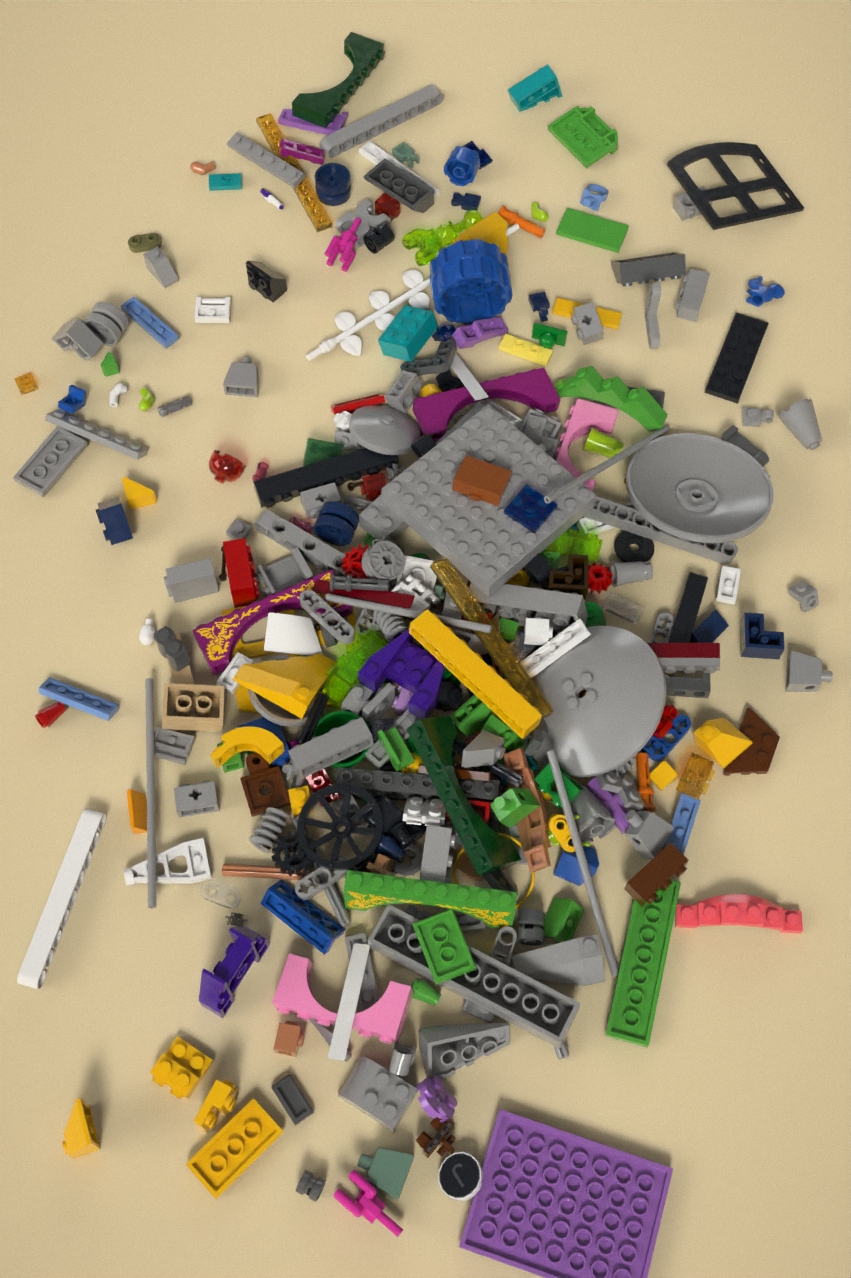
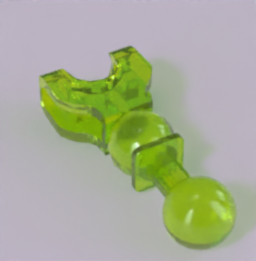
M469 210L464 214L463 221L455 225L449 220L447 224L440 225L436 230L433 228L429 230L415 229L407 233L402 239V244L408 250L421 248L415 254V262L419 266H424L431 263L432 259H435L436 252L442 249V245L451 244L458 237V233L469 229L483 220V216L477 210Z

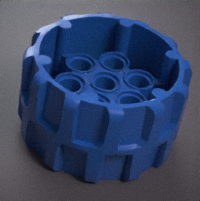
M482 239L456 241L455 244L442 248L436 259H432L430 263V284L434 307L438 314L446 317L447 321L471 325L476 320L490 319L503 313L507 303L512 300L508 259L505 254L500 252L499 246L494 243L490 244Z

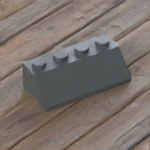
M385 158L364 175L366 181L413 211L425 213L434 205V189Z
M672 252L611 261L616 282L622 284V286H632V282L646 284L652 279H655V282L665 281L666 277L679 279L681 275L686 274L685 254Z

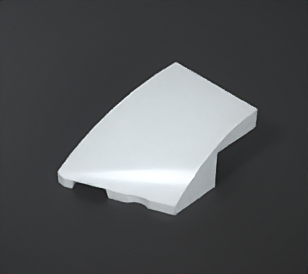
M268 612L264 651L313 656V654L320 653L324 655L312 618Z

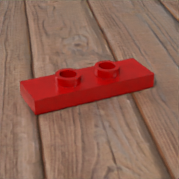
M379 393L330 406L331 412L334 415L343 411L351 414L355 409L384 403L385 398Z

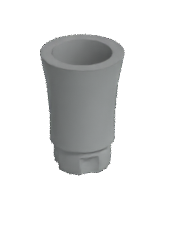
M650 561L610 562L609 572L613 574L612 586L614 588L653 578V567Z

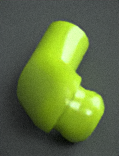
M533 202L531 204L532 217L538 221L546 222L549 215L540 209L538 202Z

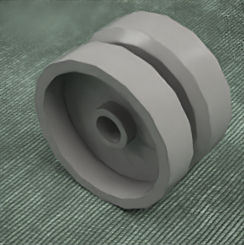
M107 302L96 303L91 310V314L84 320L87 327L96 333L104 343L103 345L106 346L116 345L121 334L125 332L129 325L125 314Z

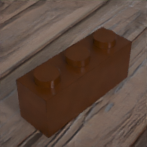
M670 842L627 882L624 889L641 907L646 903L650 905L657 899V893L661 889L665 891L673 883L671 880L675 876L679 878L687 870L685 866L689 860Z

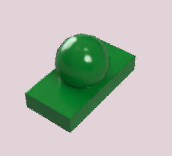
M534 323L532 338L539 340V344L543 348L551 349L555 344L565 347L568 331Z

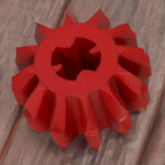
M595 562L592 563V566L588 565V589L590 588L591 594L594 591H597L598 594L602 590L606 592L612 584L613 574L609 572V566L603 567V563L597 565Z

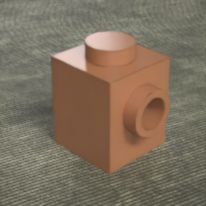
M293 1021L279 1023L274 1044L275 1053L297 1057L298 1048L303 1047L305 1034H302V1028L298 1026V1023Z

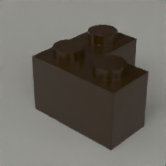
M569 554L567 571L550 570L547 590H558L570 594L578 593L583 595L584 600H586L588 592V555Z

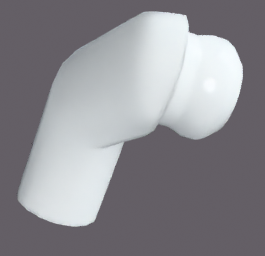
M118 383L110 391V407L118 406V396L120 393L125 394L127 392L126 385Z

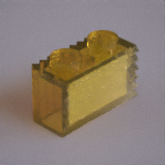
M691 753L676 790L695 799H699L701 794L705 795L710 785L706 781H711L715 772L712 769L714 762L698 754Z

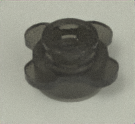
M231 912V916H225V918H228L227 925L243 927L244 922L248 921V919L243 918L244 914Z

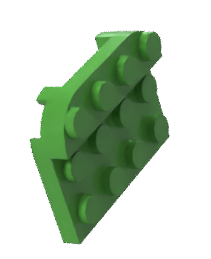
M576 106L548 125V130L586 169L608 153L613 155L618 150L616 129L612 130L595 114V109L591 106L590 108H579V106Z

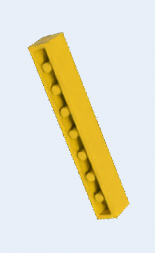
M427 609L410 623L409 633L520 738L524 739L540 724L542 715L539 709L530 705L521 693L516 692L506 679H502L492 666H488L478 653H474L464 640L459 639L450 627L445 626L436 614H432Z

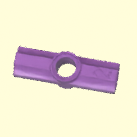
M593 778L587 783L586 787L614 816L615 826L621 834H624L630 823L625 819L628 811L624 807L619 794L602 790L597 778Z

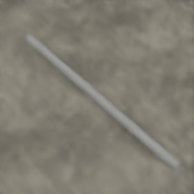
M326 594V601L405 617L417 618L423 613L421 611L350 597ZM437 615L440 621L446 625L491 633L492 625Z

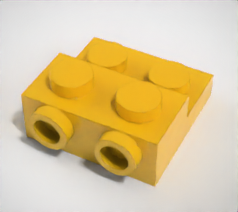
M177 1036L167 1052L161 1055L150 1071L151 1075L154 1076L152 1081L161 1087L164 1084L170 1087V1093L178 1099H181L183 1096L188 1100L214 1061Z
M216 1079L193 1121L199 1129L207 1132L209 1128L212 1129L215 1126L219 1117L217 1116L218 1112L226 1116L228 1111H233L237 1103V1099H235L238 1090L235 1087L236 1085L225 1079L222 1082Z

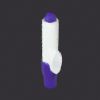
M264 188L260 190V193L263 194L264 199L269 204L272 203L279 210L284 208L283 204L269 191H266Z

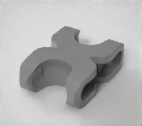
M365 200L357 205V213L347 212L339 217L336 221L335 229L340 233L346 230L349 231L355 218H360L361 223L354 234L357 236L355 246L359 248L365 244L363 241L365 234L374 230L381 223L390 226L391 218L384 213L372 216L374 204L370 200Z

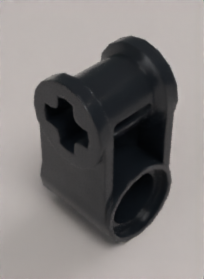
M402 821L390 830V834L396 837L400 847L404 849L421 839L426 832L427 826H425V823L414 825L406 824V821Z

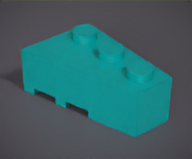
M548 64L508 89L510 99L519 112L535 107L539 102H549L550 98L555 96L558 98L563 97L557 76Z

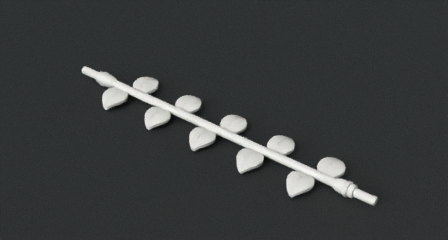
M516 223L506 229V236L508 237L519 230V225ZM417 270L404 272L402 276L403 282L411 290L391 302L389 295L384 291L370 293L369 302L377 311L356 323L353 314L349 312L338 313L335 316V324L344 332L334 338L322 341L317 349L306 355V358L311 361L322 353H329L339 342L344 351L360 356L362 341L358 336L352 335L353 333L374 320L375 325L380 330L385 331L395 318L387 312L409 299V304L412 307L429 311V296L420 291L431 285L430 278L423 281L422 273Z

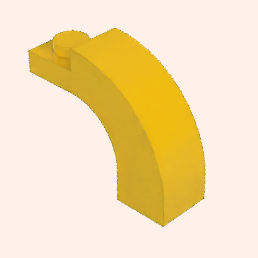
M249 726L236 728L222 735L223 745L217 746L210 756L217 768L242 751H254L271 764L285 752L283 742L273 733L262 728Z

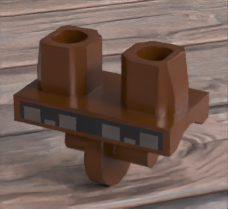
M436 1117L430 1122V1125L438 1132L432 1139L423 1131L416 1139V1142L423 1149V1154L427 1158H429L439 1144H441V1147L437 1153L441 1157L446 1151L451 1154L454 1153L455 1149L451 1145L456 1138L451 1134L447 1140L444 1139L454 1127L455 1123L451 1119L439 1122L441 1119Z

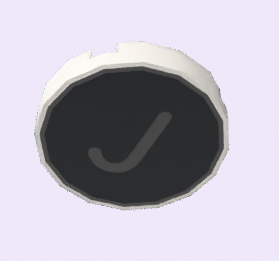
M457 1152L448 1156L441 1164L438 1172V1182L441 1190L448 1197L460 1201L468 1200L475 1196L481 1188L483 1169L480 1162L474 1156L465 1152Z

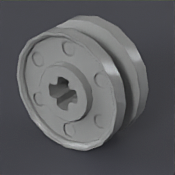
M379 541L369 547L364 552L361 561L363 571L369 579H388L391 581L401 575L405 566V559L401 549L390 541Z

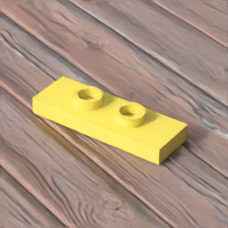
M506 333L499 345V350L543 366H547L553 354L551 349L543 348Z

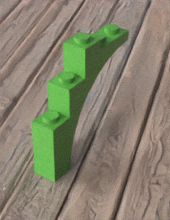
M593 366L580 368L576 372V376L563 380L560 379L554 385L559 398L582 397L604 402L630 415L647 431L661 429L668 415L644 387L629 390L618 376L604 380Z

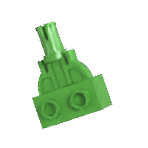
M491 714L481 732L485 730L504 738L505 754L519 748L524 749V739L520 738L501 719ZM502 757V759H498L497 761L502 763L504 761V757Z

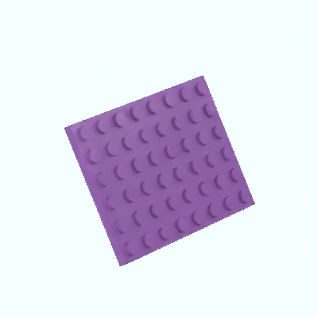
M499 1109L482 1167V1185L473 1197L459 1248L543 1278H647L673 1168Z

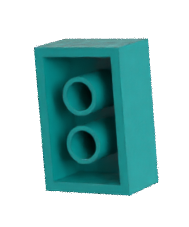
M404 305L378 339L383 355L412 362L438 328L433 311Z

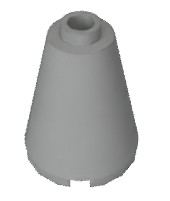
M811 399L800 400L790 405V409L787 412L784 409L779 413L780 420L806 449L814 450L820 446L822 437Z
M580 785L584 791L572 803L571 809L574 816L579 815L575 822L581 841L593 842L592 838L599 836L601 839L615 828V818L585 785Z

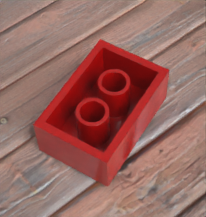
M245 538L224 541L223 548L234 608L249 606L250 603L256 601V598L260 597L251 546L246 545Z

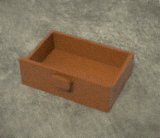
M466 455L454 477L452 490L469 496L471 500L477 502L481 500L499 507L500 501L511 480L512 471Z

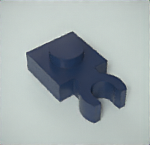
M454 193L451 205H461L462 210L477 212L481 196L465 193V196H462L460 193Z

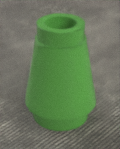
M415 978L411 985L414 992L412 998L434 1006L437 1004L441 994L422 978L421 980Z

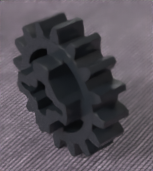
M288 831L287 837L280 835L281 841L275 840L277 848L271 849L272 853L275 854L271 857L273 862H276V869L281 867V873L284 874L288 871L289 876H292L293 872L300 876L301 870L307 873V866L313 867L314 864L303 852L298 840L297 831L295 835ZM312 838L307 840L308 844L313 842ZM281 852L285 855L284 861L281 859Z

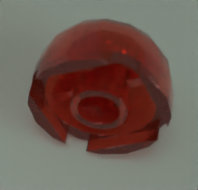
M214 450L209 460V470L215 476L214 480L224 484L225 481L234 482L239 479L246 465L242 466L243 463L226 453L223 456L219 455L220 451Z

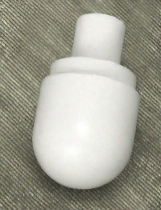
M146 619L145 626H142L140 629L139 640L143 645H150L154 642V633L156 631L153 627V619Z

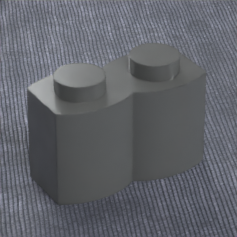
M165 626L154 633L160 654L168 659L170 666L174 670L180 671L190 665L186 647L182 641L176 639L172 629Z

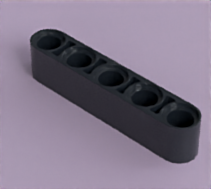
M690 572L668 643L690 642L708 577Z

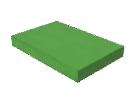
M452 909L412 923L435 985L476 970L475 963Z

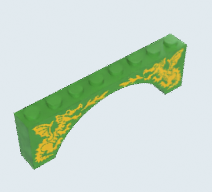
M347 870L344 885L345 909L367 911L371 908L387 904H423L448 908L468 914L481 920L490 928L501 929L502 927H512L517 892Z

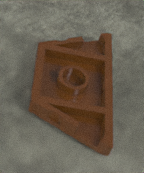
M748 707L739 731L749 738L752 744L726 766L723 773L725 776H730V774L741 773L742 775H749L751 773L767 774L780 736Z
M453 763L457 778L490 781L491 772L482 769V766L465 768L461 766L462 763ZM419 765L418 773L428 774L425 766Z

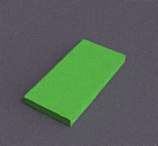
M567 208L556 235L619 253L629 226Z

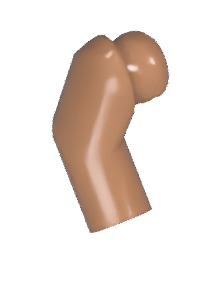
M193 162L190 165V169L197 174L205 175L214 170L215 165L213 162H209L206 165Z

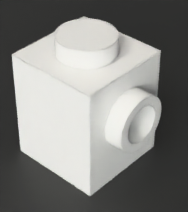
M542 617L526 618L524 644H546L549 638L553 636V627H549V619Z

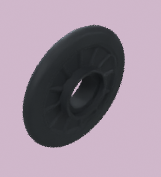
M628 531L619 534L614 542L615 553L623 562L649 561L655 550L651 539ZM636 544L639 546V549L633 551L629 546Z

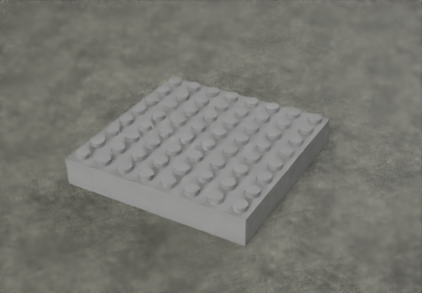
M488 404L384 486L381 491V501L489 597L538 553L540 554L594 507L597 495L582 483L548 504L545 503V496L576 479V477ZM466 455L512 471L511 480L504 492L499 507L481 500L479 502L471 500L469 496L452 490L454 477Z

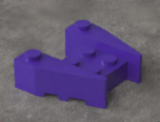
M408 629L368 658L358 672V680L360 684L371 689L374 693L377 692L386 678L414 694L408 702L409 713L420 719L429 718L437 706L447 668L433 655L413 645V636L409 633Z
M231 927L229 932L233 942L227 947L225 951L227 955L223 961H219L213 969L214 974L206 969L202 970L199 1002L201 1006L221 1018H224L235 1000L233 993L253 962L259 963L270 946L268 939L248 927Z

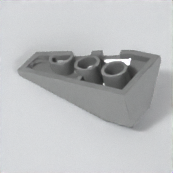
M597 934L575 938L512 956L514 969L534 980L554 981L563 984L571 983L580 986L605 982L603 955Z
M509 1023L437 1025L419 1029V1050L426 1078L438 1076L442 1079L455 1074V1070L466 1065L468 1067L474 1064L473 1060L483 1055L489 1056L510 1044Z

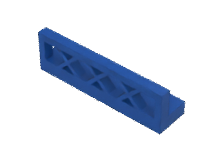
M282 879L267 889L260 903L324 955L329 952L334 941L346 930L312 902L300 899L295 889ZM278 889H283L287 894L280 892ZM295 902H299L303 906H298ZM310 914L316 915L319 919L313 918ZM327 927L332 928L336 932L332 933Z

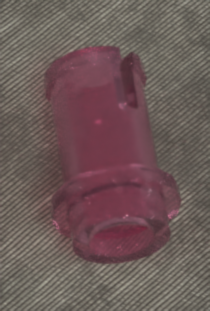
M264 462L258 463L252 480L256 481L265 478L269 465Z
M296 516L289 520L290 523L311 534L313 530L311 523L304 522Z

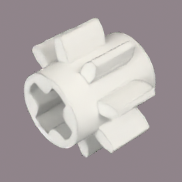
M346 411L340 414L337 413L333 419L336 424L335 428L338 431H349V422L352 414Z

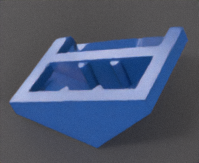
M583 846L590 874L593 877L598 869L599 860L594 848ZM564 850L554 875L577 886H581L584 880L576 852Z

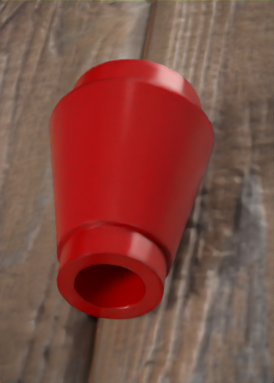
M61 702L39 710L35 718L41 727H50L66 711V708Z

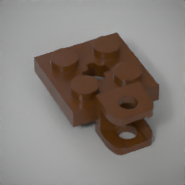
M260 754L248 755L246 757V764L249 775L241 777L240 780L251 816L254 817L266 813L268 807L279 809L291 805L279 766L269 769L267 761ZM263 787L271 789L269 795L260 794L263 791Z

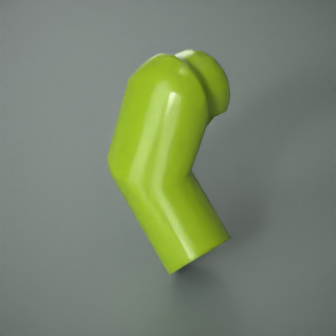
M144 387L140 390L143 399L139 403V408L142 411H147L153 405L154 398L148 388Z

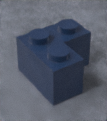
M119 497L97 503L99 509H96L100 524L104 523L106 530H103L106 541L110 540L111 545L133 539Z
M744 612L740 621L741 657L779 660L784 651V632L764 631V614Z

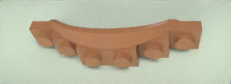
M519 748L504 754L503 757L505 765L521 774L524 779L519 787L507 781L508 788L531 789L540 804L537 809L517 823L529 871L536 872L551 866L547 849L551 847L547 833L549 829L548 818L541 790L537 789L534 780L533 770L528 768L524 749Z

